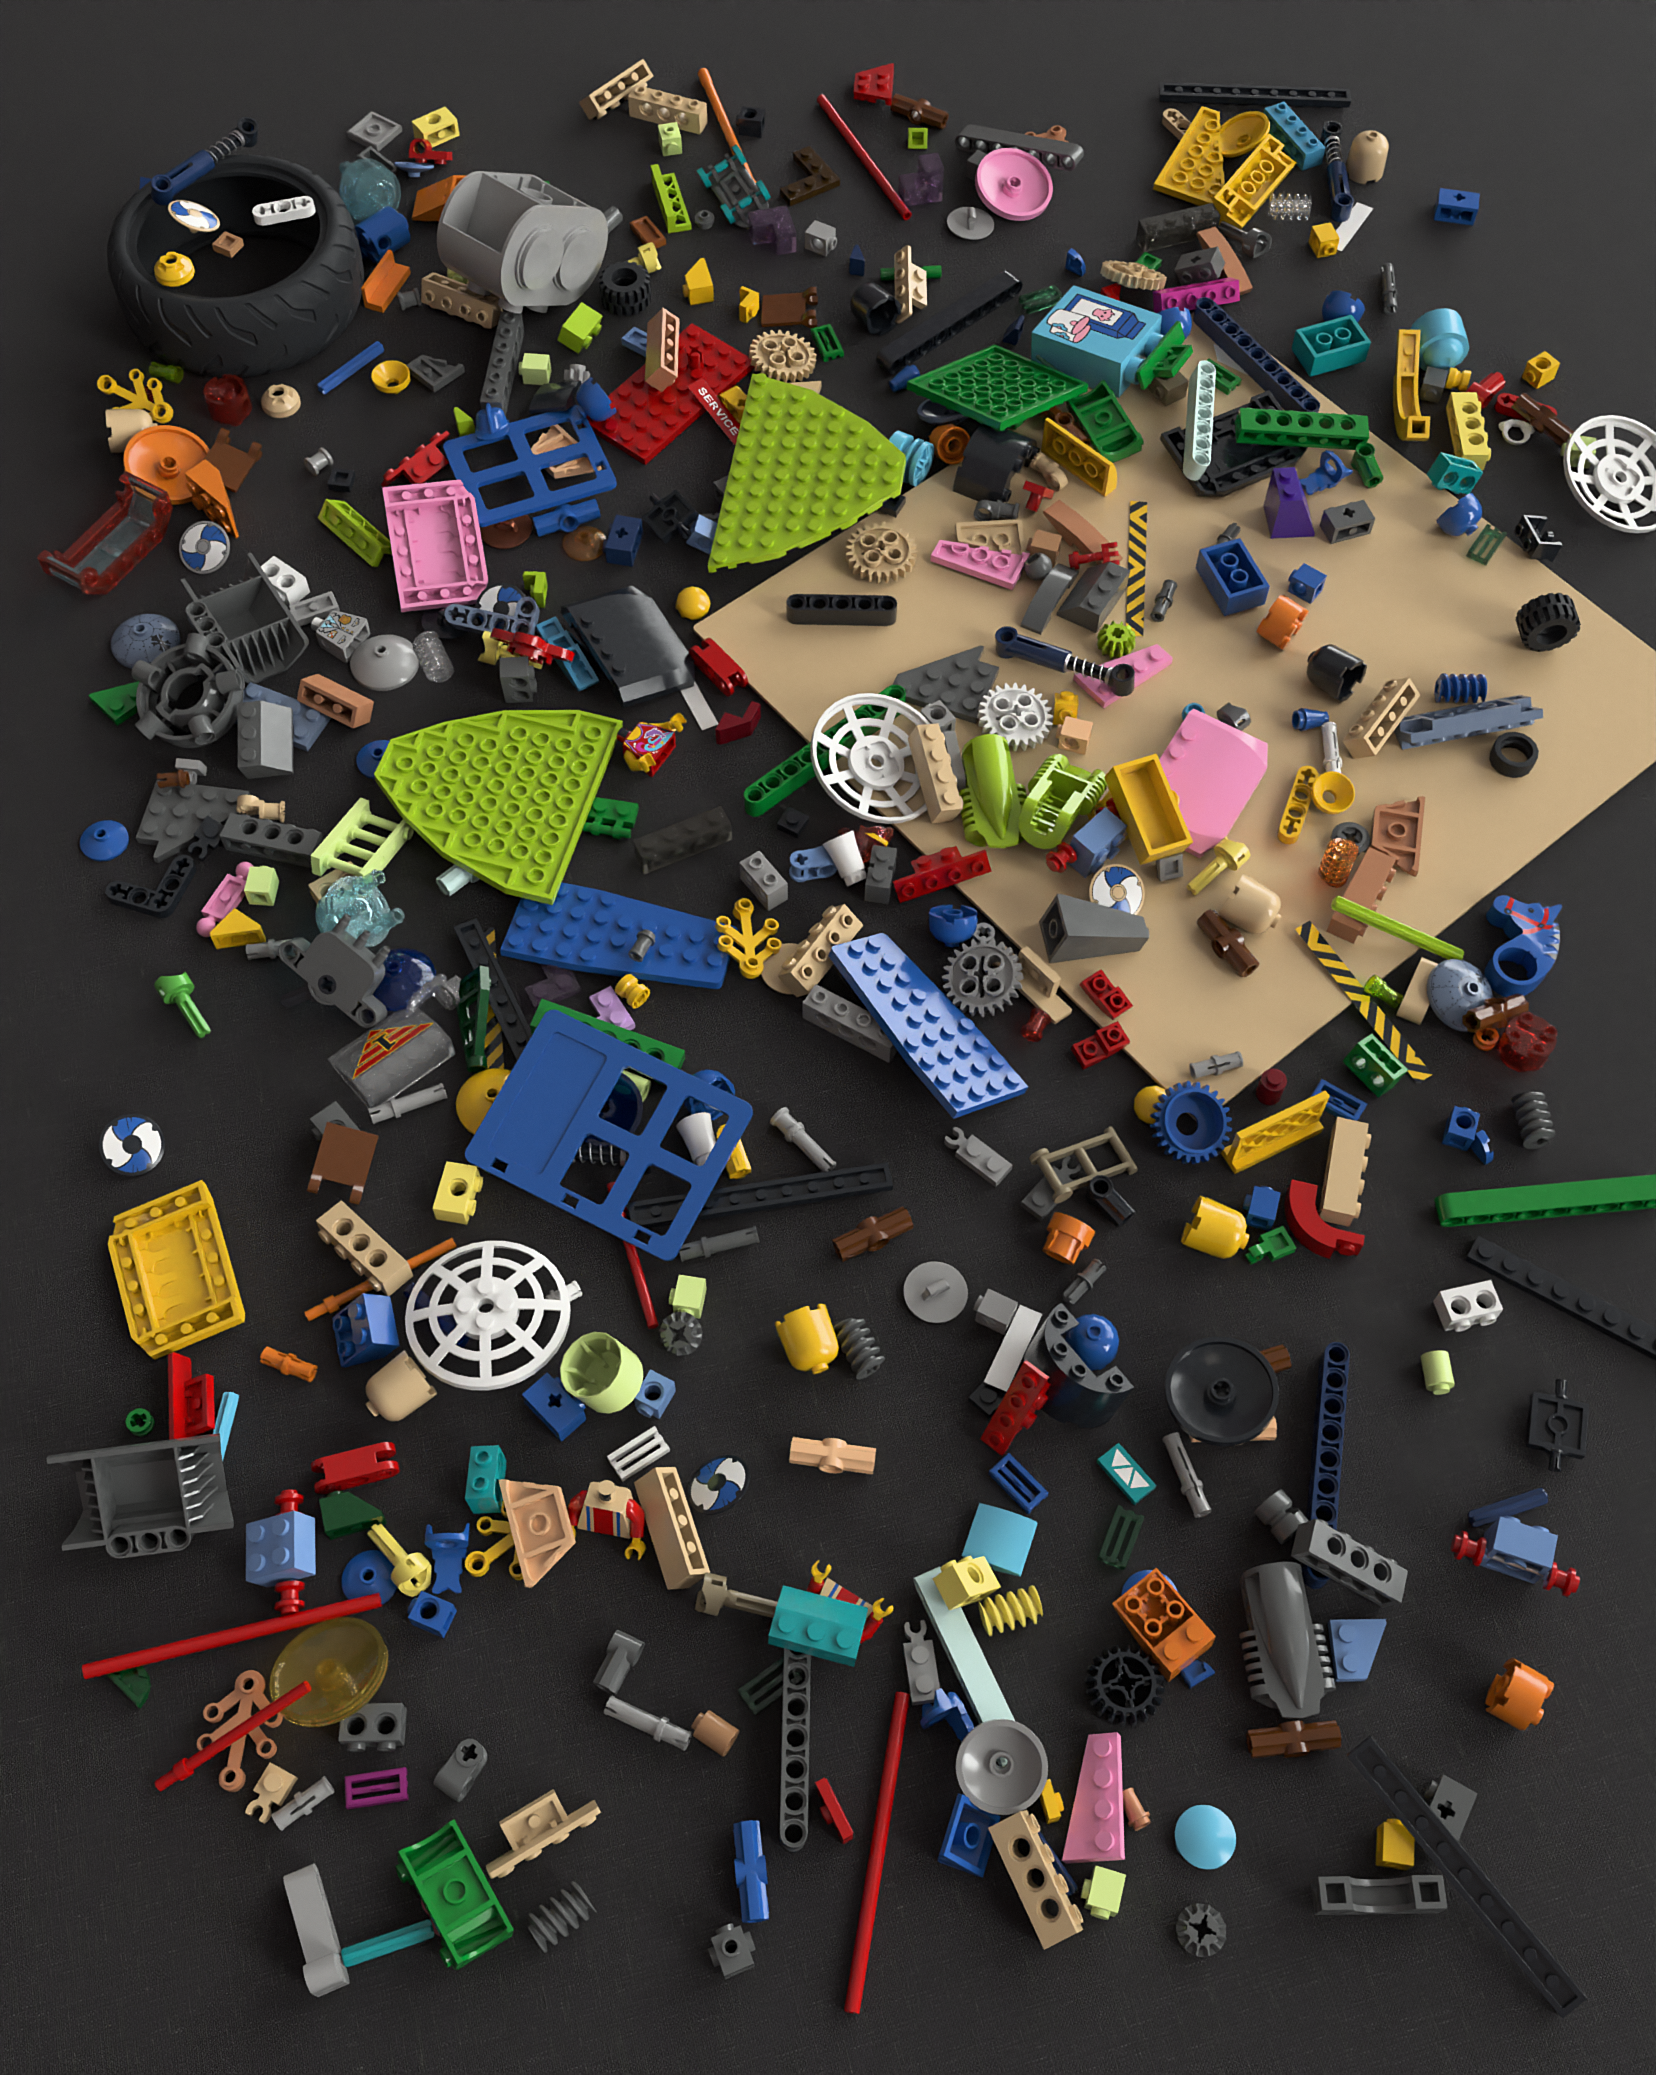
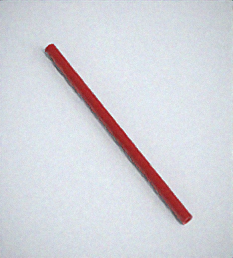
M819 95L817 97L818 104L902 218L904 220L910 219L912 213L825 95Z
M380 1593L366 1595L83 1664L84 1679L98 1677L382 1607Z
M904 1692L895 1693L844 2011L853 2014L860 2013L910 1694Z

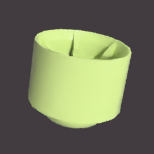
M592 1332L581 1336L568 1348L560 1366L561 1382L566 1391L596 1412L610 1414L622 1410L636 1397L643 1380V1368L637 1355L607 1333Z

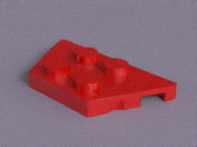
M894 63L855 73L854 99L866 100L872 103H876L877 99L885 100V105L891 106Z

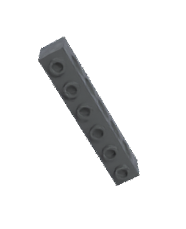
M500 313L480 400L482 410L486 409L487 403H490L491 407L501 408L506 416L524 336L522 313Z

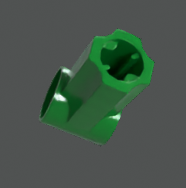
M1361 442L1356 446L1351 466L1359 472L1364 485L1368 488H1373L1382 483L1384 477L1374 457L1375 447L1371 443Z

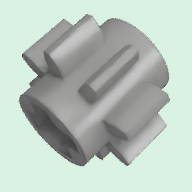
M571 364L570 370H564L565 382L581 380V383H583L590 377V373L585 371L586 367L583 365Z

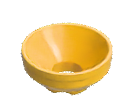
M167 252L166 255L160 257L154 266L157 281L169 287L184 285L193 278L195 273L191 260L176 252Z
M394 360L385 361L373 369L371 378L378 390L387 394H398L408 386L410 371L402 362ZM392 382L398 383L397 386L388 387V384Z
M1329 771L1321 774L1314 781L1311 788V797L1315 806L1324 813L1340 814L1352 805L1355 798V789L1350 779L1345 775ZM1323 793H1332L1335 799L1334 803L1325 802L1322 796Z

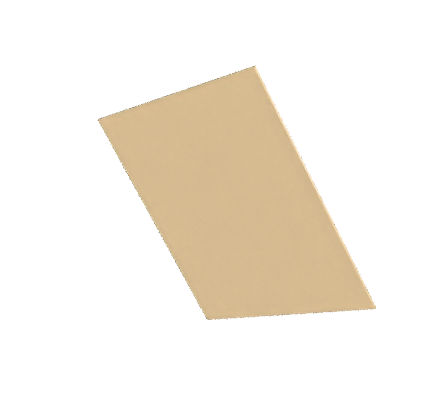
M1193 312L1191 314L1192 329L1190 335L1181 344L1192 345L1193 353L1179 371L1189 381L1198 363L1211 359L1242 379L1241 385L1236 386L1235 390H1231L1229 395L1215 388L1213 417L1250 402L1251 397L1265 392L1249 375L1217 360L1214 344H1217L1194 323ZM1274 358L1319 401V413L1348 415ZM1131 383L1120 398L1116 397L1137 432L1141 434L1144 445H1142V451L1113 463L1117 471L1116 489L1104 497L1059 465V469L1062 470L1061 472L1064 471V475H1067L1068 484L1058 492H1054L1052 499L1043 497L1038 512L1025 508L1031 493L1023 489L1025 481L1027 480L1049 488L1042 473L1031 469L1030 465L1028 468L1025 467L1023 461L1020 472L1015 473L1010 481L1012 494L1007 502L1009 504H1020L1017 519L1022 521L1025 550L1027 549L1029 538L1034 537L1036 530L1060 535L1045 517L1043 511L1058 500H1061L1093 525L1109 543L1117 542L1118 547L1115 549L1123 557L1119 566L1128 569L1130 501L1147 502L1143 637H1135L1136 644L1131 653L1158 644L1173 659L1172 664L1134 688L1130 695L1121 697L1106 708H1103L1073 680L1075 673L1072 670L1062 673L1016 657L1005 659L998 656L995 642L996 631L1001 627L1010 626L1015 628L1020 635L1072 651L1073 657L1076 658L1078 656V659L1081 660L1087 659V662L1090 663L1095 661L1096 665L1117 659V657H1113L1110 660L1108 654L1102 655L1101 650L1097 646V636L1104 624L1110 625L1112 621L1116 624L1123 622V626H1126L1127 589L1097 633L1057 616V611L1087 568L1097 565L1094 561L1080 564V569H1075L1079 571L1077 578L1070 589L1067 588L1051 613L1049 623L1040 635L1021 627V622L1044 580L1034 581L1023 570L1016 585L1011 590L931 562V554L939 540L957 542L956 523L979 522L974 517V510L978 501L953 492L958 466L962 467V462L949 465L904 493L902 496L906 497V503L896 518L880 511L874 512L694 625L693 629L694 633L702 640L708 637L714 640L743 669L749 681L748 685L808 744L811 742L817 722L835 702L856 694H879L887 687L893 685L897 674L980 645L984 646L980 661L999 667V673L991 689L992 691H995L997 685L1003 689L1005 683L1010 688H1013L1014 683H1016L1020 689L1025 684L1027 691L1034 688V695L1042 694L1041 701L1048 700L1047 707H1052L1051 715H1054L1055 693L1069 691L1074 693V695H1078L1077 719L1093 722L1091 737L1085 755L1059 749V739L1055 738L1058 725L1052 724L1047 739L1044 738L1042 744L1036 742L1035 748L1027 745L1026 751H1023L1021 746H1018L1017 750L1014 751L1013 746L1009 745L1016 784L1025 786L1027 796L1030 794L1028 790L1029 781L1050 755H1064L1067 757L1070 765L1082 768L1090 773L1095 769H1100L1106 775L1113 766L1152 754H1157L1160 759L1183 722V709L1190 703L1200 704L1206 715L1217 720V711L1228 702L1231 705L1246 709L1251 723L1242 732L1267 743V770L1228 833L1227 838L1231 841L1244 843L1250 852V858L1236 871L1226 867L1196 896L1186 886L1217 857L1214 848L1205 852L1201 858L1186 851L1181 852L1183 854L1184 876L1160 881L1157 878L1156 860L1143 865L1139 864L1130 839L1123 840L1118 846L1120 851L1112 860L1108 858L1103 862V867L1110 864L1128 866L1139 875L1143 882L1145 898L1143 906L1137 915L1144 917L1146 927L1149 929V939L1141 950L1137 952L1049 963L1039 924L1040 919L1057 894L1090 902L1089 886L1095 875L1091 873L1087 878H1084L1068 863H1066L1067 868L1063 873L1051 871L1046 864V854L1050 851L1057 852L1056 847L1040 849L1032 846L1026 840L1007 848L975 846L965 839L961 812L953 822L931 824L927 810L924 814L913 820L891 824L922 855H931L940 852L944 848L957 846L962 857L986 850L992 872L954 884V886L1020 950L1028 946L1034 953L1039 955L1041 960L1061 978L1059 988L1100 1028L1118 1021L1130 1040V1044L1122 1050L1161 1088H1173V1085L1177 1083L1183 1085L1186 1081H1190L1191 1086L1195 1082H1200V1088L1209 1085L1210 1093L1218 1091L1216 1098L1218 1100L1224 1098L1225 1101L1221 1104L1224 1106L1262 1076L1264 1071L1272 1068L1353 1003L1295 930L1297 927L1311 921L1366 991L1421 949V947L1368 925L1363 937L1357 936L1354 944L1326 932L1335 913V910L1331 908L1332 900L1336 896H1344L1366 852H1361L1358 856L1355 854L1347 856L1345 852L1341 851L1338 853V848L1332 846V838H1330L1333 829L1344 822L1357 823L1368 831L1371 841L1373 812L1376 806L1393 804L1401 800L1407 803L1416 801L1417 797H1425L1418 874L1416 877L1411 876L1394 865L1393 868L1397 871L1391 883L1385 882L1384 886L1387 887L1384 897L1381 901L1377 899L1375 904L1378 905L1377 913L1432 937H1436L1656 761V651L1538 560L1530 559L1527 552L1523 551L1520 546L1482 517L1476 524L1479 528L1469 536L1466 533L1460 536L1446 534L1439 527L1436 520L1449 507H1454L1458 504L1457 501L1459 499L1444 488L1443 490L1435 488L1431 484V479L1424 472L1370 431L1367 442L1375 447L1374 457L1384 477L1382 483L1373 488H1368L1364 485L1359 472L1351 466L1355 450L1308 447L1305 454L1294 466L1299 479L1307 478L1309 474L1314 473L1320 467L1321 454L1326 450L1333 451L1341 459L1344 466L1353 470L1351 475L1343 478L1335 487L1314 492L1312 495H1308L1303 489L1315 531L1314 537L1271 539L1263 507L1271 477L1223 497L1198 496L1160 441V436L1164 432L1179 426L1182 430L1186 429L1188 388L1186 397L1165 407L1148 388L1141 390L1140 384L1135 385ZM1088 387L1087 392H1085V393H1083V394H1081V395H1084V394L1090 392V391L1093 390V389ZM1066 401L1063 404L1056 405L1062 412L1069 413L1066 408ZM1037 414L1034 417L1028 418L1016 430L1008 428V430L1036 440L1037 447L1040 448L1041 452L1045 422ZM1073 421V423L1085 434L1080 424L1078 422L1075 423V421ZM1045 455L1046 458H1048L1050 461L1055 462V461L1052 460L1050 457H1048L1047 455ZM1330 459L1327 463L1337 471L1335 462ZM1364 500L1375 517L1371 534L1330 544L1320 527L1324 510ZM979 509L984 514L990 513L987 509ZM874 522H876L878 527L883 522H885L886 527H889L891 524H894V529L902 527V533L908 531L909 537H913L914 544H917L915 567L911 568V573L905 572V578L898 575V581L889 578L888 584L884 579H881L879 584H877L874 578L871 582H868L867 576L860 579V573L853 574V568H848V562H846L845 546H847V539H851L852 533L857 534L858 528L865 530L866 524L872 528ZM1237 523L1241 531L1235 539L1240 538L1270 588L1265 605L1224 616L1195 567L1199 550L1214 546L1217 543L1218 536L1223 534L1230 524ZM1062 537L1060 552L1055 566L1060 563L1070 567L1069 554H1073L1074 551H1078L1079 555L1083 554L1075 544L1070 547ZM1303 563L1327 575L1322 592L1311 604L1288 592L1290 574L1294 569L1298 570ZM1165 580H1173L1177 583V588L1172 597V606L1167 609L1164 620L1156 622L1150 617L1155 606V597L1160 593ZM1548 593L1568 595L1574 602L1581 624L1577 636L1571 639L1569 643L1562 645V647L1550 651L1538 652V650L1532 651L1530 648H1526L1522 643L1516 623L1518 610L1522 609L1521 607L1528 603L1529 600L1535 599L1540 595H1547ZM793 594L888 595L897 600V619L891 626L796 625L787 620L786 601ZM1280 595L1287 596L1309 611L1307 617L1302 622L1301 629L1296 635L1292 634L1291 640L1284 650L1256 632L1263 618H1266L1268 615V610ZM1327 644H1333L1362 659L1363 663L1367 665L1363 681L1361 683L1356 682L1351 689L1354 692L1353 695L1342 702L1312 684L1306 673L1309 655ZM1442 673H1446L1448 676L1452 673H1455L1457 676L1459 674H1465L1466 676L1469 674H1474L1475 676L1483 674L1487 680L1485 701L1524 695L1531 697V705L1533 707L1543 709V718L1534 720L1535 723L1533 725L1402 750L1393 731L1375 756L1353 759L1342 742L1349 733L1348 730L1360 718V714L1368 708L1371 700L1383 688V684L1390 679L1397 680L1409 677L1420 694V697L1405 717L1474 704L1471 697H1469L1467 703H1463L1462 697L1459 698L1458 703H1454L1453 696L1450 697L1448 703H1445L1444 696H1441L1440 702L1436 703L1434 696L1435 683ZM1478 697L1477 703L1482 702L1481 697ZM905 702L919 713L923 709V707ZM862 705L852 706L853 711H855ZM1300 708L1326 711L1329 715V722H1334L1337 726L1339 756L1342 759L1341 773L1352 782L1355 789V798L1352 805L1340 814L1324 813L1315 806L1311 799L1297 842L1294 844H1284L1278 839L1277 832L1299 768L1302 766H1312L1318 771L1319 776L1326 772V769L1323 767L1325 755L1321 727L1305 731L1294 729L1292 714ZM841 710L833 715L823 726L821 733L823 734L846 717L844 711ZM902 714L893 721V725L903 730L908 736L916 727L911 720ZM956 718L955 733L960 755H962V749L969 740L985 735L982 734L983 727L978 726L980 719L975 724ZM878 730L873 735L879 736L880 730ZM891 732L889 733L888 740L893 742L899 750L906 747L900 738ZM1504 733H1523L1537 744L1539 750L1538 759L1529 774L1518 778L1506 777L1498 773L1491 766L1489 760L1490 751L1496 739ZM1511 747L1501 749L1502 754L1511 761H1527L1526 756L1518 749ZM912 755L904 758V771L915 774L914 760ZM842 756L836 761L839 772L849 769L848 758ZM871 759L874 766L881 767V763L878 760ZM1309 776L1304 777L1302 784H1308ZM854 778L846 780L862 794L864 786ZM899 779L893 787L901 797L911 788L913 783ZM921 785L914 796L905 802L913 812L925 804ZM1109 788L1106 789V791L1103 793L1102 797L1099 800H1102L1105 797V795L1109 792ZM885 790L872 791L871 800H891ZM1324 792L1322 795L1324 801L1334 803L1333 794ZM1295 793V796L1299 799L1307 798L1305 793ZM896 806L888 808L874 807L883 817L904 816ZM1296 810L1289 811L1292 817L1297 818L1301 816V813ZM1079 815L1061 842H1066L1070 845L1073 835L1090 821L1088 816ZM1288 826L1287 834L1291 835L1293 826ZM1355 835L1350 839L1346 838V843L1354 842ZM1243 874L1256 880L1279 896L1281 907L1278 914L1282 916L1275 928L1270 926L1262 934L1249 933L1222 918L1230 928H1236L1242 934L1246 948L1259 962L1258 968L1247 977H1241L1226 958H1219L1215 954L1211 946V940L1197 925L1198 918L1204 912L1211 909L1219 914L1228 897L1230 896L1234 899L1236 894L1233 891ZM1102 969L1115 988L1117 986L1121 988L1133 1005L1131 1009L1114 1020L1103 1013L1079 985L1083 980ZM1236 1051H1239L1242 1055L1243 1067L1223 1071L1222 1074L1217 1076L1211 1074L1197 1079H1193L1190 1074V1063L1208 1060L1213 1055L1223 1056L1235 1053ZM1188 1113L1196 1121L1195 1117Z

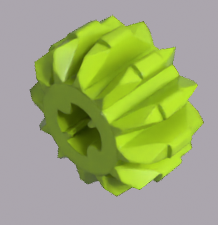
M1112 621L1110 625L1104 624L1098 632L1097 646L1101 650L1102 655H1109L1110 660L1113 657L1120 658L1133 651L1136 644V635L1134 631H1131L1130 625L1123 626V622L1116 624Z

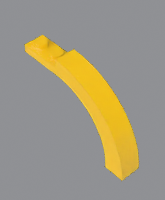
M1399 329L1397 332L1393 408L1396 432L1402 441H1427L1429 439L1430 416H1421L1418 398L1421 330Z

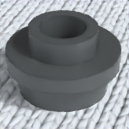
M702 210L695 215V223L700 229L712 227L715 220L713 213Z

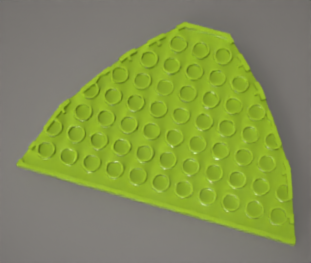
M763 373L752 374L708 562L709 573L717 572L716 568L726 566L729 569L736 568L737 564L744 562L754 564L777 559L787 555L786 551L795 547L803 548L830 536L831 532L838 528L844 530L858 522L857 519L865 513L871 514L883 506L882 502L890 497L894 499L901 494L906 455L869 422L815 391L768 378Z

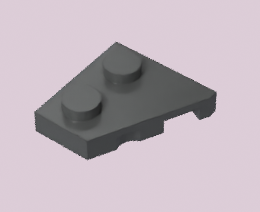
M421 355L406 365L409 368L410 374L434 393L465 373L462 364L458 363L455 367L447 365L446 360L433 359L426 355Z

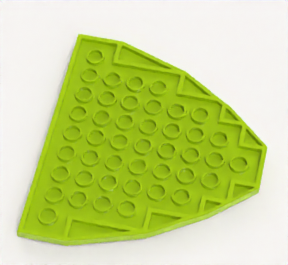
M503 710L446 721L391 739L374 773L376 783L403 820L443 858L505 894L553 905L617 743V734L623 727V721L581 710Z

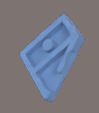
M1386 1619L1329 1620L1328 1630L1335 1682L1365 1681L1368 1678L1386 1626Z

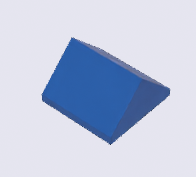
M958 1793L937 1862L983 1878L994 1841L988 1828L998 1823L1000 1816L983 1811L975 1806L968 1797Z

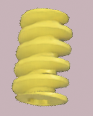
M1033 1585L1029 1586L1028 1595L1024 1589L1020 1588L1017 1590V1598L1013 1592L1009 1591L1006 1593V1601L1000 1594L995 1596L994 1603L989 1597L984 1599L983 1606L978 1601L982 1624L989 1636H992L993 1626H996L999 1632L1003 1633L1004 1623H1007L1011 1630H1015V1620H1018L1022 1627H1026L1027 1617L1031 1619L1033 1624H1037V1615L1041 1614L1043 1616L1041 1601Z

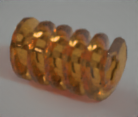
M1343 838L1332 839L1326 847L1318 869L1321 879L1334 888H1339L1346 884L1359 852L1358 846L1354 842Z

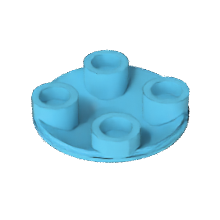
M1196 1805L1187 1809L1178 1819L1175 1827V1846L1178 1853L1191 1865L1201 1869H1217L1224 1865L1233 1855L1236 1846V1833L1232 1822L1221 1810L1209 1805Z

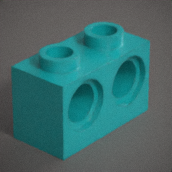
M1440 452L1426 475L1431 479V484L1439 490L1445 488L1455 494H1470L1483 471L1472 460Z
M499 1445L471 1447L465 1500L473 1514L501 1513L503 1497L498 1480L505 1479L507 1460Z

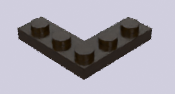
M808 146L793 152V159L809 177L780 188V196L789 206H793L840 186V178Z

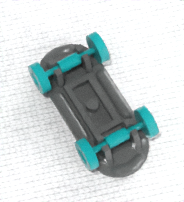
M736 144L731 147L735 154L733 157L730 158L728 153L725 154L726 159L714 167L711 164L708 166L710 172L707 174L702 167L696 171L705 187H711L721 202L720 208L730 224L735 223L743 229H752L760 226L767 218L769 212L767 200L771 196L761 180L755 183L743 165L747 161Z

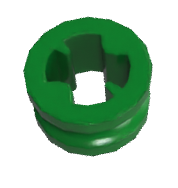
M138 1408L128 1414L126 1426L132 1434L142 1437L148 1435L153 1430L155 1421L146 1409ZM141 1418L145 1425L139 1427L135 1421Z

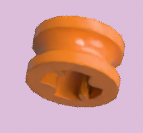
M1495 1028L1481 1030L1474 1034L1473 1043L1478 1049L1489 1051L1498 1041L1499 1034ZM1482 1035L1483 1037L1487 1035L1490 1037V1040L1486 1039L1485 1041L1481 1037Z

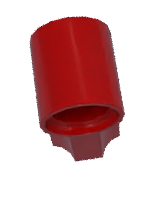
M1490 373L1480 383L1474 382L1466 392L1477 393L1478 401L1481 402V410H1483L1490 403L1492 397L1504 388L1506 381L1501 373Z

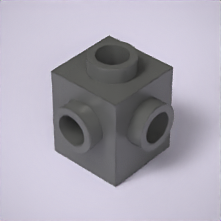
M733 1923L715 1931L716 1936L711 1938L713 1947L708 1948L714 1968L721 1966L725 1979L755 1967L750 1952L756 1949L749 1931L743 1933L741 1925L734 1928ZM731 1945L737 1947L734 1953L726 1952L727 1948Z

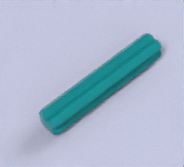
M426 1919L345 1947L341 1950L343 1964L345 1967H351L432 1939L435 1936L432 1922L430 1919Z

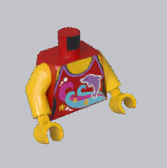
M676 713L671 717L670 721L665 723L648 724L639 722L633 731L623 727L618 731L617 740L623 742L624 759L631 771H643L651 777L655 775L676 747L674 731L681 732L683 730L682 724L687 722L681 713Z

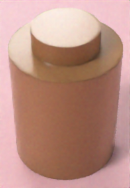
M710 1710L706 1714L700 1712L691 1727L695 1730L693 1737L722 1757L730 1750L739 1734L737 1728Z

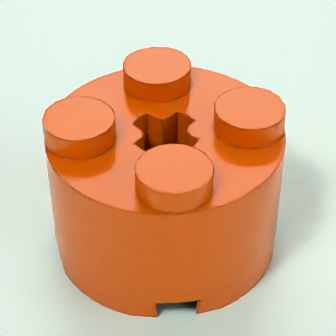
M1280 595L1268 610V615L1266 618H1263L1256 632L1284 650L1289 644L1292 634L1296 635L1301 629L1302 622L1307 617L1309 611L1287 596Z
M1510 1658L1502 1666L1507 1671L1503 1676L1497 1674L1489 1688L1485 1704L1490 1707L1486 1708V1711L1518 1730H1525L1530 1723L1536 1726L1542 1719L1544 1710L1541 1706L1544 1699L1550 1696L1554 1683L1549 1681L1543 1674L1515 1658Z

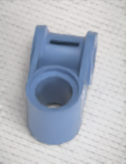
M824 846L795 851L790 856L791 867L789 869V876L796 882L827 878L834 875L837 871L832 858Z

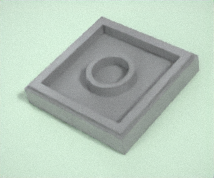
M371 111L347 131V136L349 139L366 147L371 146L379 152L402 132V126Z

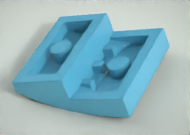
M979 1503L962 1557L965 1558L971 1555L975 1559L984 1556L994 1571L1021 1577L1038 1523L1022 1515Z

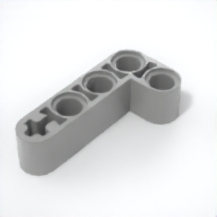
M315 1863L283 1877L284 1885L306 1964L303 1965L304 1978L310 1993L320 1997L350 1983L347 1968L342 1961L341 1947L322 1880Z

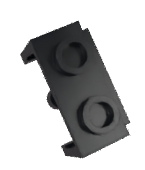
M1523 515L1516 525L1514 533L1521 540L1523 551L1528 553L1530 559H1548L1550 562H1553L1562 547V543L1551 542L1554 537L1553 531H1545L1541 536L1540 532L1548 520L1546 516Z

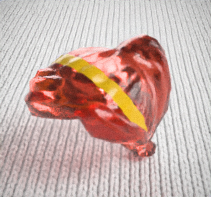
M861 825L860 830L854 831L863 863H867L870 860L873 845L887 847L894 831L890 826L887 828L882 826L866 828ZM844 827L840 828L837 833L843 835L852 830Z

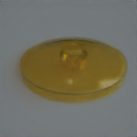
M340 1617L313 1625L295 1637L276 1660L270 1677L271 1698L275 1701L306 1680L312 1690L280 1711L281 1715L291 1723L303 1727H322L340 1722L366 1705L380 1688L388 1668L386 1644L376 1628L361 1619Z

